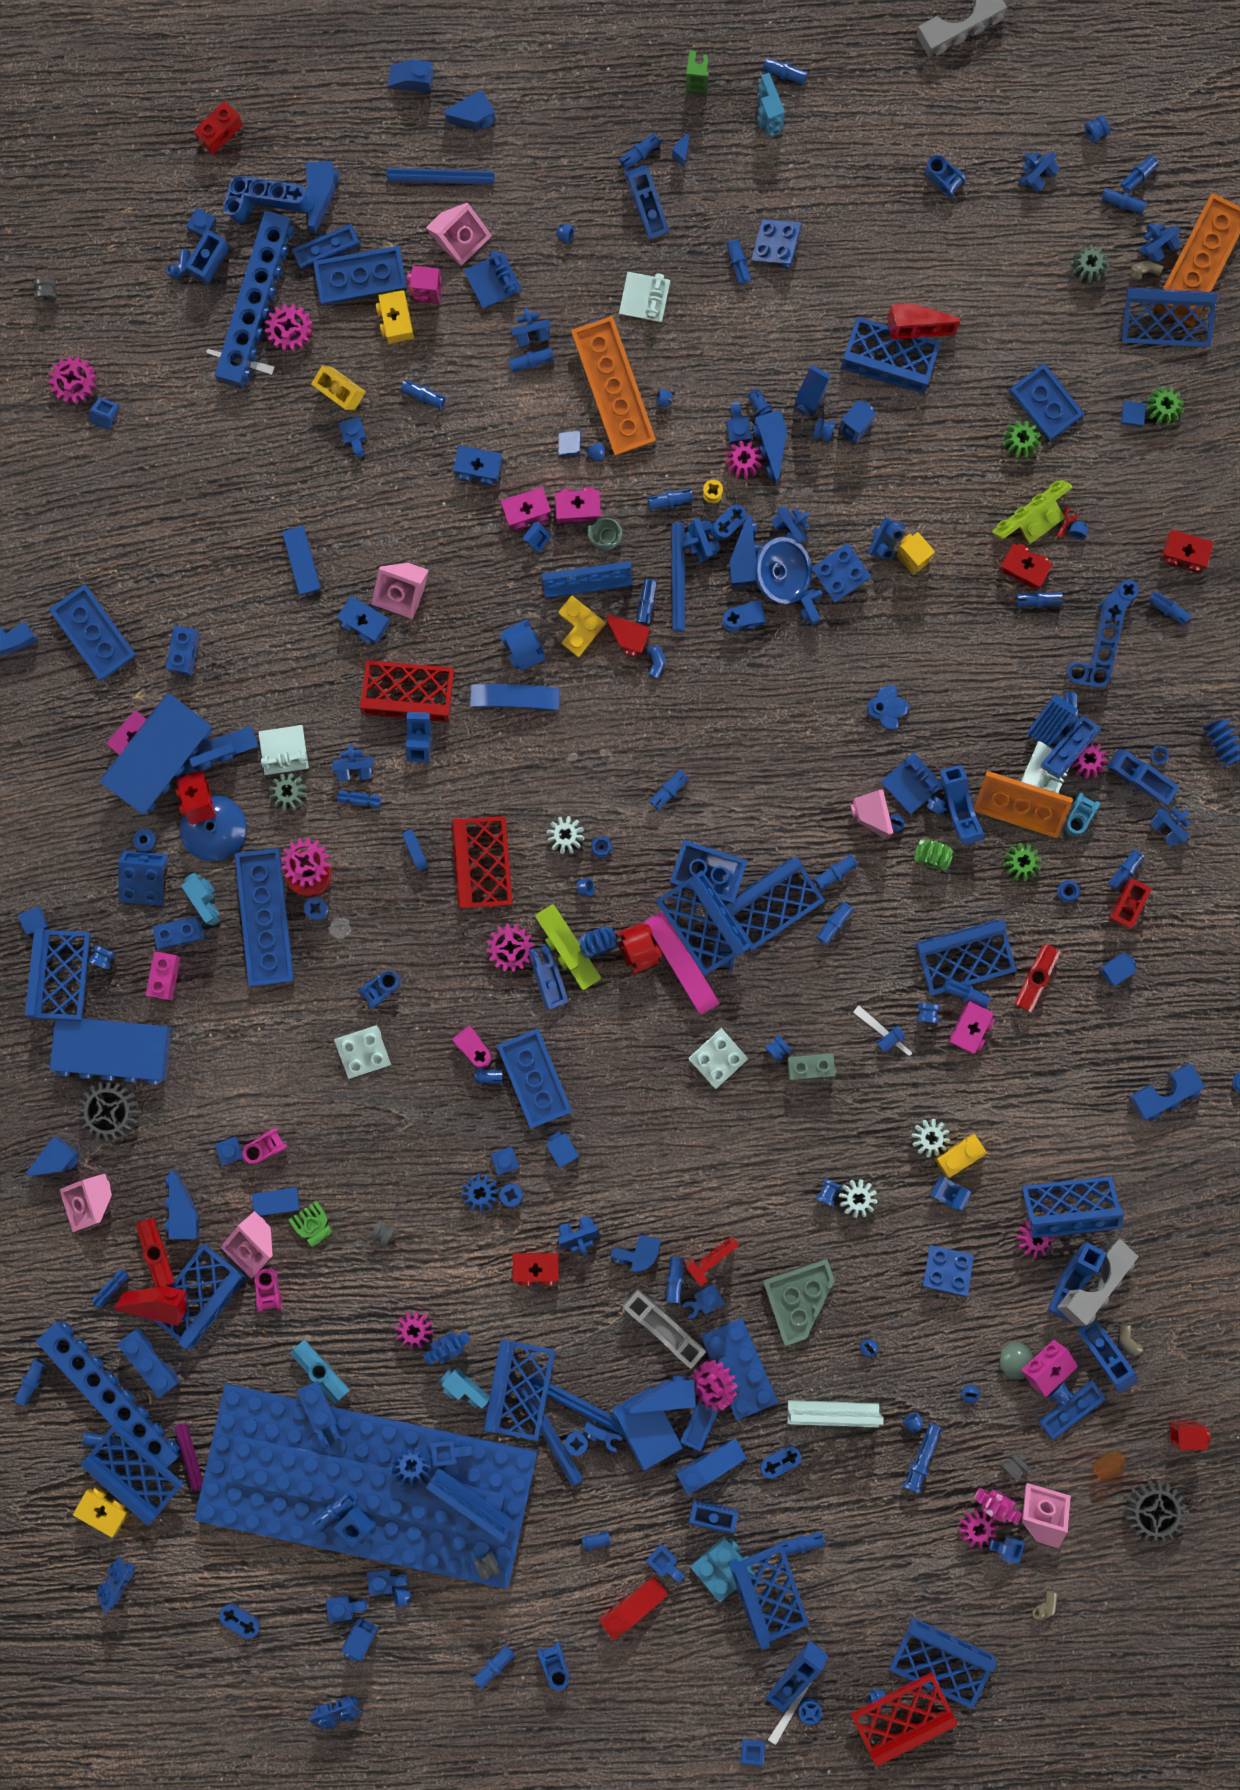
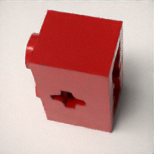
M223 101L193 132L197 141L214 155L243 126L240 115Z
M1171 529L1166 535L1160 560H1164L1167 565L1174 567L1181 565L1187 567L1186 569L1190 572L1199 573L1208 566L1214 542ZM1184 549L1188 550L1187 553L1190 554L1188 557L1185 556Z
M1013 543L998 571L1038 591L1053 564L1044 555H1035L1029 552L1030 549L1025 545ZM1025 562L1029 563L1028 569L1023 568Z
M203 771L177 778L178 788H175L179 801H182V805H179L182 817H187L190 825L215 818L216 813L209 783Z
M1133 878L1127 880L1107 920L1125 930L1132 929L1152 888Z
M559 1252L513 1253V1282H518V1286H532V1282L541 1281V1286L554 1285V1281H559ZM534 1263H537L538 1267L542 1268V1271H539L537 1276L534 1275L533 1271H530Z
M1169 1421L1170 1445L1179 1450H1208L1207 1444L1211 1442V1434L1207 1426L1198 1421Z

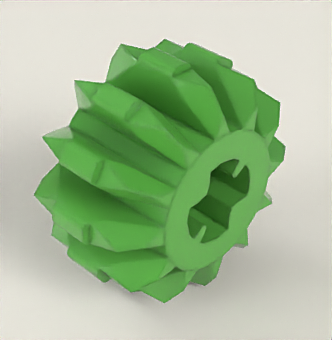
M1161 387L1159 392L1154 390L1151 393L1152 397L1147 399L1149 406L1146 407V411L1153 412L1149 418H1158L1157 424H1160L1162 420H1164L1166 425H1169L1171 420L1176 422L1179 419L1178 415H1181L1184 411L1181 408L1184 405V401L1178 400L1181 394L1178 392L1174 395L1173 387L1168 392L1165 387Z
M1018 420L1015 426L1011 424L1008 426L1009 432H1004L1003 437L1007 439L1003 442V446H1010L1007 453L1016 452L1015 458H1018L1020 453L1024 458H1027L1028 452L1034 454L1036 452L1035 447L1040 445L1037 439L1041 435L1038 432L1034 433L1036 425H1033L1031 428L1028 427L1029 421H1025L1022 426ZM1020 436H1023V437H1024V438H1023L1024 443H1021V442H1020V438H1019Z
M928 839L920 840L914 852V860L937 870H946L953 857V850L947 845Z
M1019 843L1017 849L1013 846L1009 848L1011 854L1006 853L1004 855L1010 861L1004 862L1003 866H1010L1011 868L1006 872L1007 875L1015 872L1014 880H1018L1021 874L1022 880L1027 881L1028 875L1031 878L1036 876L1033 870L1039 871L1041 869L1035 863L1041 862L1042 858L1034 857L1039 851L1036 849L1030 852V844L1024 850L1023 844ZM1024 857L1026 859L1024 862H1027V865L1020 867V862H1017V860Z

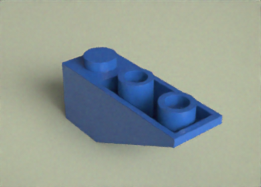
M781 410L755 417L754 425H752L755 438H759L761 446H759L760 455H762V459L766 458L768 464L766 466L767 476L769 480L773 479L775 485L779 481L787 434Z
M748 515L730 559L731 588L758 585L755 577V561L759 552V543H754V535H757L756 521L752 522L751 515Z
M170 1170L169 1175H166V1188H169V1198H166L165 1209L169 1211V1220L165 1222V1233L169 1234V1239L200 1238V1215L178 1171Z

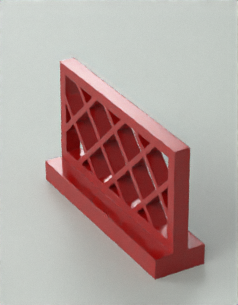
M366 660L362 697L359 705L361 715L407 719V712L430 713V721L449 723L454 668ZM370 667H379L384 673L374 680L370 675ZM396 669H401L406 675L396 682L390 674ZM418 671H424L428 677L418 684L412 676ZM440 673L449 674L448 681L442 686L434 679ZM388 676L394 685L384 692L378 683ZM410 678L416 687L406 693L400 685ZM432 680L438 689L428 695L422 687ZM374 686L382 693L376 699L367 698L368 690ZM396 688L404 695L398 701L391 700L388 696ZM418 690L426 697L420 703L413 702L410 698ZM442 692L446 697V705L436 704L432 698Z
M506 817L452 819L451 829L458 910L513 905ZM491 822H501V832L497 837L486 829ZM475 823L482 830L473 838L467 833L466 824ZM483 831L493 839L486 849L476 841ZM467 838L472 841L469 845H468ZM495 842L503 847V854L498 859L488 851ZM473 843L484 851L476 861L468 853V849ZM485 853L495 861L488 871L478 863ZM503 857H504V864H503L502 862H500V860H501ZM469 860L473 863L471 867L469 866ZM497 864L505 870V876L500 881L490 874ZM475 865L485 873L478 883L470 877V871ZM487 875L497 883L490 893L479 885ZM471 882L475 885L472 890H471ZM499 886L506 891L507 901H498L492 896ZM478 887L487 897L482 902L472 903V893ZM488 898H490V899L493 900V902H486V901H487Z
M731 1235L697 1263L692 1257L684 1262L686 1268L699 1285L702 1286L708 1281L704 1273L737 1248L739 1243Z
M933 1672L880 1698V1700H876L850 1713L876 1767L958 1726ZM932 1681L934 1688L931 1695L920 1692L924 1684ZM906 1693L914 1695L911 1705L900 1703L902 1695ZM918 1697L929 1699L926 1710L915 1707ZM934 1701L942 1703L945 1707V1710L937 1714L930 1712ZM886 1703L894 1705L890 1716L879 1713L882 1705ZM898 1707L909 1710L905 1720L895 1718ZM913 1711L924 1715L922 1721L918 1724L910 1722ZM865 1714L873 1716L870 1726L860 1724L858 1718ZM877 1717L888 1720L885 1731L874 1728ZM892 1722L903 1725L900 1733H889ZM872 1732L883 1735L880 1743L871 1746L869 1740Z

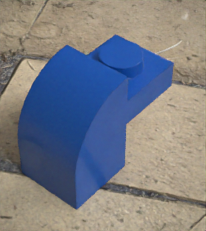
M407 712V762L429 763L431 749L430 713Z
M639 1234L635 1252L613 1247L611 1257L615 1258L614 1262L627 1265L628 1261L632 1262L631 1271H643L655 1262L661 1239Z

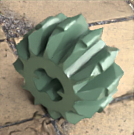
M1090 245L1088 250L1083 246L1079 250L1080 253L1075 252L1073 256L1075 260L1071 262V267L1075 268L1072 272L1073 275H1080L1079 281L1086 278L1087 284H1090L1092 279L1098 282L1100 276L1104 277L1107 271L1105 269L1108 268L1109 262L1105 261L1107 254H1100L1101 247L1095 251L1093 245Z
M292 773L289 774L288 780L284 774H281V782L277 779L273 780L277 787H269L271 792H275V794L270 796V799L277 800L274 805L277 808L282 805L283 811H287L289 805L295 811L296 802L300 806L304 804L300 797L307 798V794L301 792L307 786L305 784L300 785L302 782L300 777L294 780ZM290 787H292L291 792L293 794L289 797L284 790L286 788L290 790Z

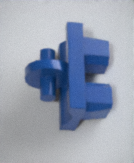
M1037 151L1033 155L1026 153L1023 156L1025 164L1021 168L1025 172L1029 168L1030 170L1018 181L1022 187L1027 185L1034 192L1040 191L1046 183L1039 175L1044 172L1048 177H1052L1060 170L1054 160L1057 155L1053 151L1049 155L1044 154L1041 158V154Z
M1150 223L1146 226L1148 233L1144 235V239L1146 241L1151 240L1139 248L1138 251L1141 255H1147L1151 262H1158L1165 256L1160 248L1161 245L1165 244L1169 251L1181 245L1177 235L1181 230L1177 225L1162 231L1165 228L1163 223H1160L1158 226Z
M528 307L524 308L525 315L517 317L518 323L527 322V324L510 328L511 334L515 336L519 347L530 344L527 333L536 330L538 341L550 339V320L545 319L532 323L531 320L538 319L539 314L538 312L529 313Z
M780 507L777 510L778 514L771 520L775 529L779 531L787 525L790 532L784 537L792 538L799 543L808 541L809 538L799 524H801L804 530L809 527L806 521L810 516L809 513L804 512L801 514L798 508L792 511L796 517L794 518L787 507Z
M884 517L879 529L874 528L872 532L875 538L868 553L885 560H892L895 554L894 547L897 542L902 540L905 534L903 531L905 524Z
M700 518L694 519L693 523L686 526L688 530L684 534L686 541L681 546L683 549L689 548L692 555H697L699 563H703L711 556L717 554L720 551V546L716 540L708 542L706 535L711 534L710 528L712 524L710 521H700Z
M353 744L348 745V751L340 752L341 758L348 759L333 760L332 770L336 771L339 782L351 779L350 769H358L359 779L371 778L374 764L373 756L355 758L363 756V750H354Z
M1161 806L1150 824L1156 831L1162 829L1166 824L1172 829L1164 837L1171 847L1181 841L1185 842L1190 835L1179 822L1185 828L1190 824L1185 818L1189 811L1186 809L1181 813L1176 807L1173 808L1170 812L1176 817L1174 819Z
M589 1216L578 1220L581 1227L578 1231L573 1232L570 1223L558 1227L560 1236L558 1241L562 1250L571 1247L572 1253L581 1251L583 1257L588 1255L586 1249L594 1246L592 1239L601 1237L597 1225L592 1222Z

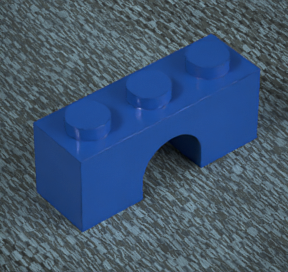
M1186 1064L1168 1074L1172 1082V1090L1165 1097L1160 1096L1155 1091L1153 1085H1148L1129 1095L1141 1120L1149 1119L1151 1122L1162 1116L1161 1111L1167 1108L1171 1111L1179 1107L1181 1100L1187 1097L1191 1100L1201 1095L1200 1090L1205 1088L1192 1064Z
M141 1328L134 1330L117 1344L158 1398L164 1396L181 1382L169 1364L162 1362L152 1348L154 1345Z

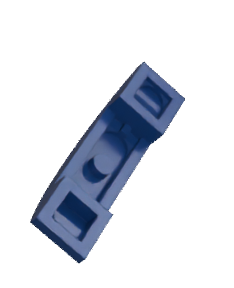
M518 684L471 685L470 707L532 708L559 711L560 688Z

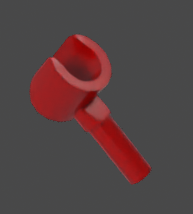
M1070 506L1064 510L1065 519L1057 534L1060 538H1062L1070 522H1074L1078 517L1077 510L1073 516L1067 515L1070 511Z

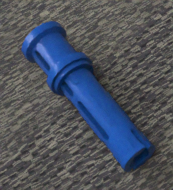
M929 1422L914 1463L909 1465L910 1472L906 1482L902 1483L903 1487L921 1494L922 1490L920 1488L924 1477L929 1473L927 1467L943 1429L942 1427Z

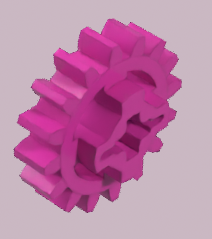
M283 304L282 310L275 307L276 313H269L271 321H265L266 326L269 327L265 329L267 335H270L268 337L269 342H275L274 346L276 349L282 346L283 352H286L288 348L295 352V347L297 346L303 349V342L309 344L310 341L307 335H313L312 330L309 329L313 327V323L308 321L310 316L308 313L304 314L302 307L296 310L295 304H292L291 308ZM297 317L302 320L303 325L297 323ZM275 331L282 333V339L275 334Z
M68 356L66 362L60 358L59 366L52 365L55 372H49L50 377L53 378L48 381V384L53 386L51 392L57 394L56 397L60 401L64 398L66 404L73 400L75 405H78V399L86 402V395L93 396L90 391L91 388H97L96 384L93 383V381L97 380V376L92 374L95 371L94 368L89 366L87 360L81 363L79 356L75 358V361H73L71 356ZM81 369L85 371L87 379L81 376ZM59 382L64 384V391L61 390Z
M308 837L306 843H303L301 838H298L297 845L290 842L291 850L284 849L287 857H281V860L286 862V865L281 867L282 870H288L285 877L291 878L293 876L292 883L296 884L300 881L302 887H305L306 882L311 887L314 886V880L321 883L320 876L328 875L324 869L331 867L326 862L330 855L323 854L326 851V847L318 848L320 842L316 840L311 844V839ZM301 848H307V850H306L305 852H302V853H297V852H296V851H298V850L301 849ZM317 852L320 856V865L316 863L315 859ZM309 857L308 860L314 867L310 865L303 867V863L297 858L307 859ZM292 859L296 863L295 872L293 871L291 866ZM308 872H315L312 876L303 877Z
M506 924L505 930H502L500 926L497 927L499 933H491L494 938L493 941L487 940L491 948L486 951L493 954L489 960L497 961L495 964L496 968L503 965L504 972L508 970V967H511L512 971L515 972L516 966L523 970L524 966L522 963L530 964L531 962L528 959V951L535 946V943H529L532 935L525 936L526 929L523 928L519 931L518 924H515L513 929L510 928L509 924ZM513 933L521 936L525 942L516 941ZM505 935L503 943L496 946L499 938ZM509 942L517 946V949H514L512 954L508 950H504L505 947H508ZM525 950L524 956L517 961L516 956L520 951ZM497 954L507 956L509 963L502 961Z
M712 1360L710 1362L705 1361L694 1369L695 1373L691 1375V1378L695 1380V1395H699V1403L705 1402L706 1409L712 1406L713 1411L719 1408L723 1410L734 1402L733 1398L737 1396V1393L733 1389L737 1388L738 1385L732 1382L735 1375L730 1376L728 1374L730 1368L723 1369L722 1362L716 1365V1361Z
M979 1488L974 1496L975 1500L983 1505L981 1510L998 1521L1005 1523L1008 1520L1018 1524L1023 1515L1022 1512L1014 1507L1016 1502L999 1491L992 1489L991 1492Z

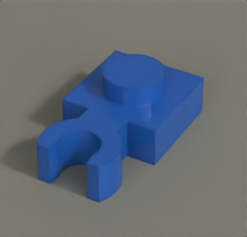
M713 1283L694 1294L696 1301H686L682 1307L692 1306L694 1308L693 1313L688 1315V1318L692 1319L697 1316L698 1311L701 1309L704 1314H707L725 1303Z

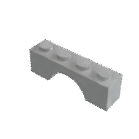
M974 0L972 4L973 13L965 21L950 23L936 16L918 26L916 36L928 57L934 54L940 55L950 45H958L971 34L977 35L985 29V26L991 23L995 25L1003 20L1007 9L1004 1Z
M1120 1238L1108 1240L1101 1249L1106 1252V1256L1100 1267L1101 1273L1097 1285L1089 1292L1070 1290L1057 1308L1076 1326L1091 1324L1095 1320V1314L1099 1308L1104 1307L1108 1303V1297L1112 1291L1120 1287L1122 1284L1121 1279L1124 1275L1131 1272L1135 1267L1134 1262L1139 1256Z
M639 1289L624 1303L623 1308L661 1340L690 1369L706 1353V1350Z

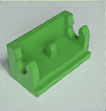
M689 50L686 91L707 94L709 72H707L708 57L705 54L703 63L697 64L695 62L696 51Z

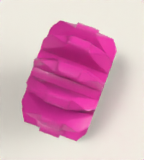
M740 441L739 448L733 444L731 445L732 451L726 452V456L729 459L725 460V465L730 466L728 469L729 473L736 471V478H739L741 473L744 479H748V472L755 476V469H761L762 465L759 461L763 457L757 454L759 452L758 447L751 449L752 442H749L747 447H745L744 442ZM741 457H746V464H742V460L740 461Z
M1091 741L1075 760V763L1070 766L1071 769L1078 768L1075 775L1078 776L1083 772L1084 779H1087L1089 774L1095 778L1097 777V771L1102 773L1105 770L1102 765H1106L1108 760L1101 757L1107 753L1106 751H1098L1101 748L1100 744L1093 748V741ZM1091 756L1092 759L1090 761H1093V763L1086 764L1084 762L1086 758L1084 757Z
M1028 1220L1025 1221L1027 1229L1021 1226L1018 1228L1019 1231L1023 1232V1236L1016 1235V1239L1023 1240V1242L1018 1244V1248L1026 1247L1024 1254L1028 1255L1032 1251L1033 1258H1037L1038 1250L1042 1256H1046L1044 1248L1052 1250L1053 1247L1048 1244V1241L1055 1242V1238L1039 1237L1040 1242H1034L1033 1244L1030 1222Z
M419 1311L414 1312V1318H412L410 1312H407L405 1314L407 1321L401 1317L398 1319L399 1323L403 1326L395 1327L396 1331H402L401 1334L396 1336V1339L399 1340L404 1337L405 1340L401 1346L405 1347L410 1342V1350H414L415 1343H417L419 1349H422V1340L425 1343H429L431 1340L426 1335L434 1334L433 1330L427 1329L433 1323L432 1321L423 1322L427 1318L426 1314L421 1319H418ZM410 1325L420 1328V1331L417 1333L419 1334L418 1336H415L414 1333H409V1330L412 1328Z
M974 1508L973 1516L968 1511L965 1512L968 1520L960 1519V1523L965 1526L958 1528V1531L965 1533L961 1539L964 1542L969 1540L968 1545L970 1547H973L977 1541L978 1548L982 1549L983 1541L988 1546L991 1544L988 1539L989 1536L991 1538L997 1537L991 1531L998 1529L997 1524H991L995 1520L992 1516L987 1517L988 1514L984 1511L979 1515V1510ZM981 1525L983 1530H978L976 1533L973 1527Z

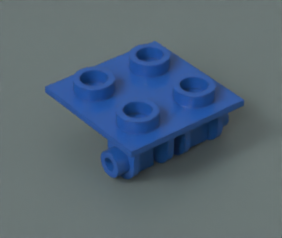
M762 219L751 261L779 263L781 268L789 269V266L793 263L792 259L796 252L795 248L801 233L802 222Z
M493 251L489 254L490 258L464 270L483 309L522 291L504 252L497 253V251Z
M846 543L812 567V570L835 603L871 578V575L849 543Z
M915 753L908 756L881 781L910 815L942 787V783Z
M930 1245L925 1276L922 1279L923 1287L968 1297L974 1255Z
M118 1556L116 1562H112L108 1569V1577L105 1583L102 1582L97 1590V1598L104 1614H107L109 1608L118 1603L122 1592L125 1590L122 1585L127 1586V1581L130 1580L135 1571L133 1569L135 1565L130 1562L124 1564L121 1556Z
M352 1695L341 1698L340 1701L336 1700V1709L332 1702H329V1706L324 1704L316 1707V1710L312 1711L313 1717L308 1718V1721L318 1728L326 1730L333 1728L335 1723L339 1721H353L357 1719V1715L363 1712L356 1707V1705H359L357 1696L352 1697Z

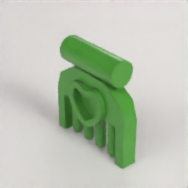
M317 1200L313 1203L321 1213L320 1215L312 1204L309 1207L316 1217L312 1216L308 1208L304 1209L308 1215L307 1218L302 1211L299 1212L304 1225L299 1217L294 1215L295 1220L301 1227L300 1229L293 1218L289 1219L297 1234L301 1237H310L307 1241L312 1247L333 1233L329 1225L326 1226L328 1221L327 1215Z

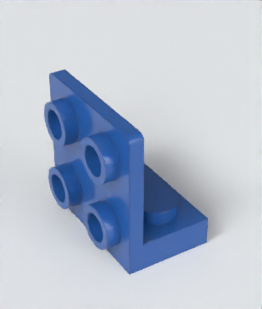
M124 850L118 861L119 902L162 906L164 903V870L168 864V854Z

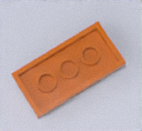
M987 771L973 809L974 812L1058 838L1072 805L1073 798Z

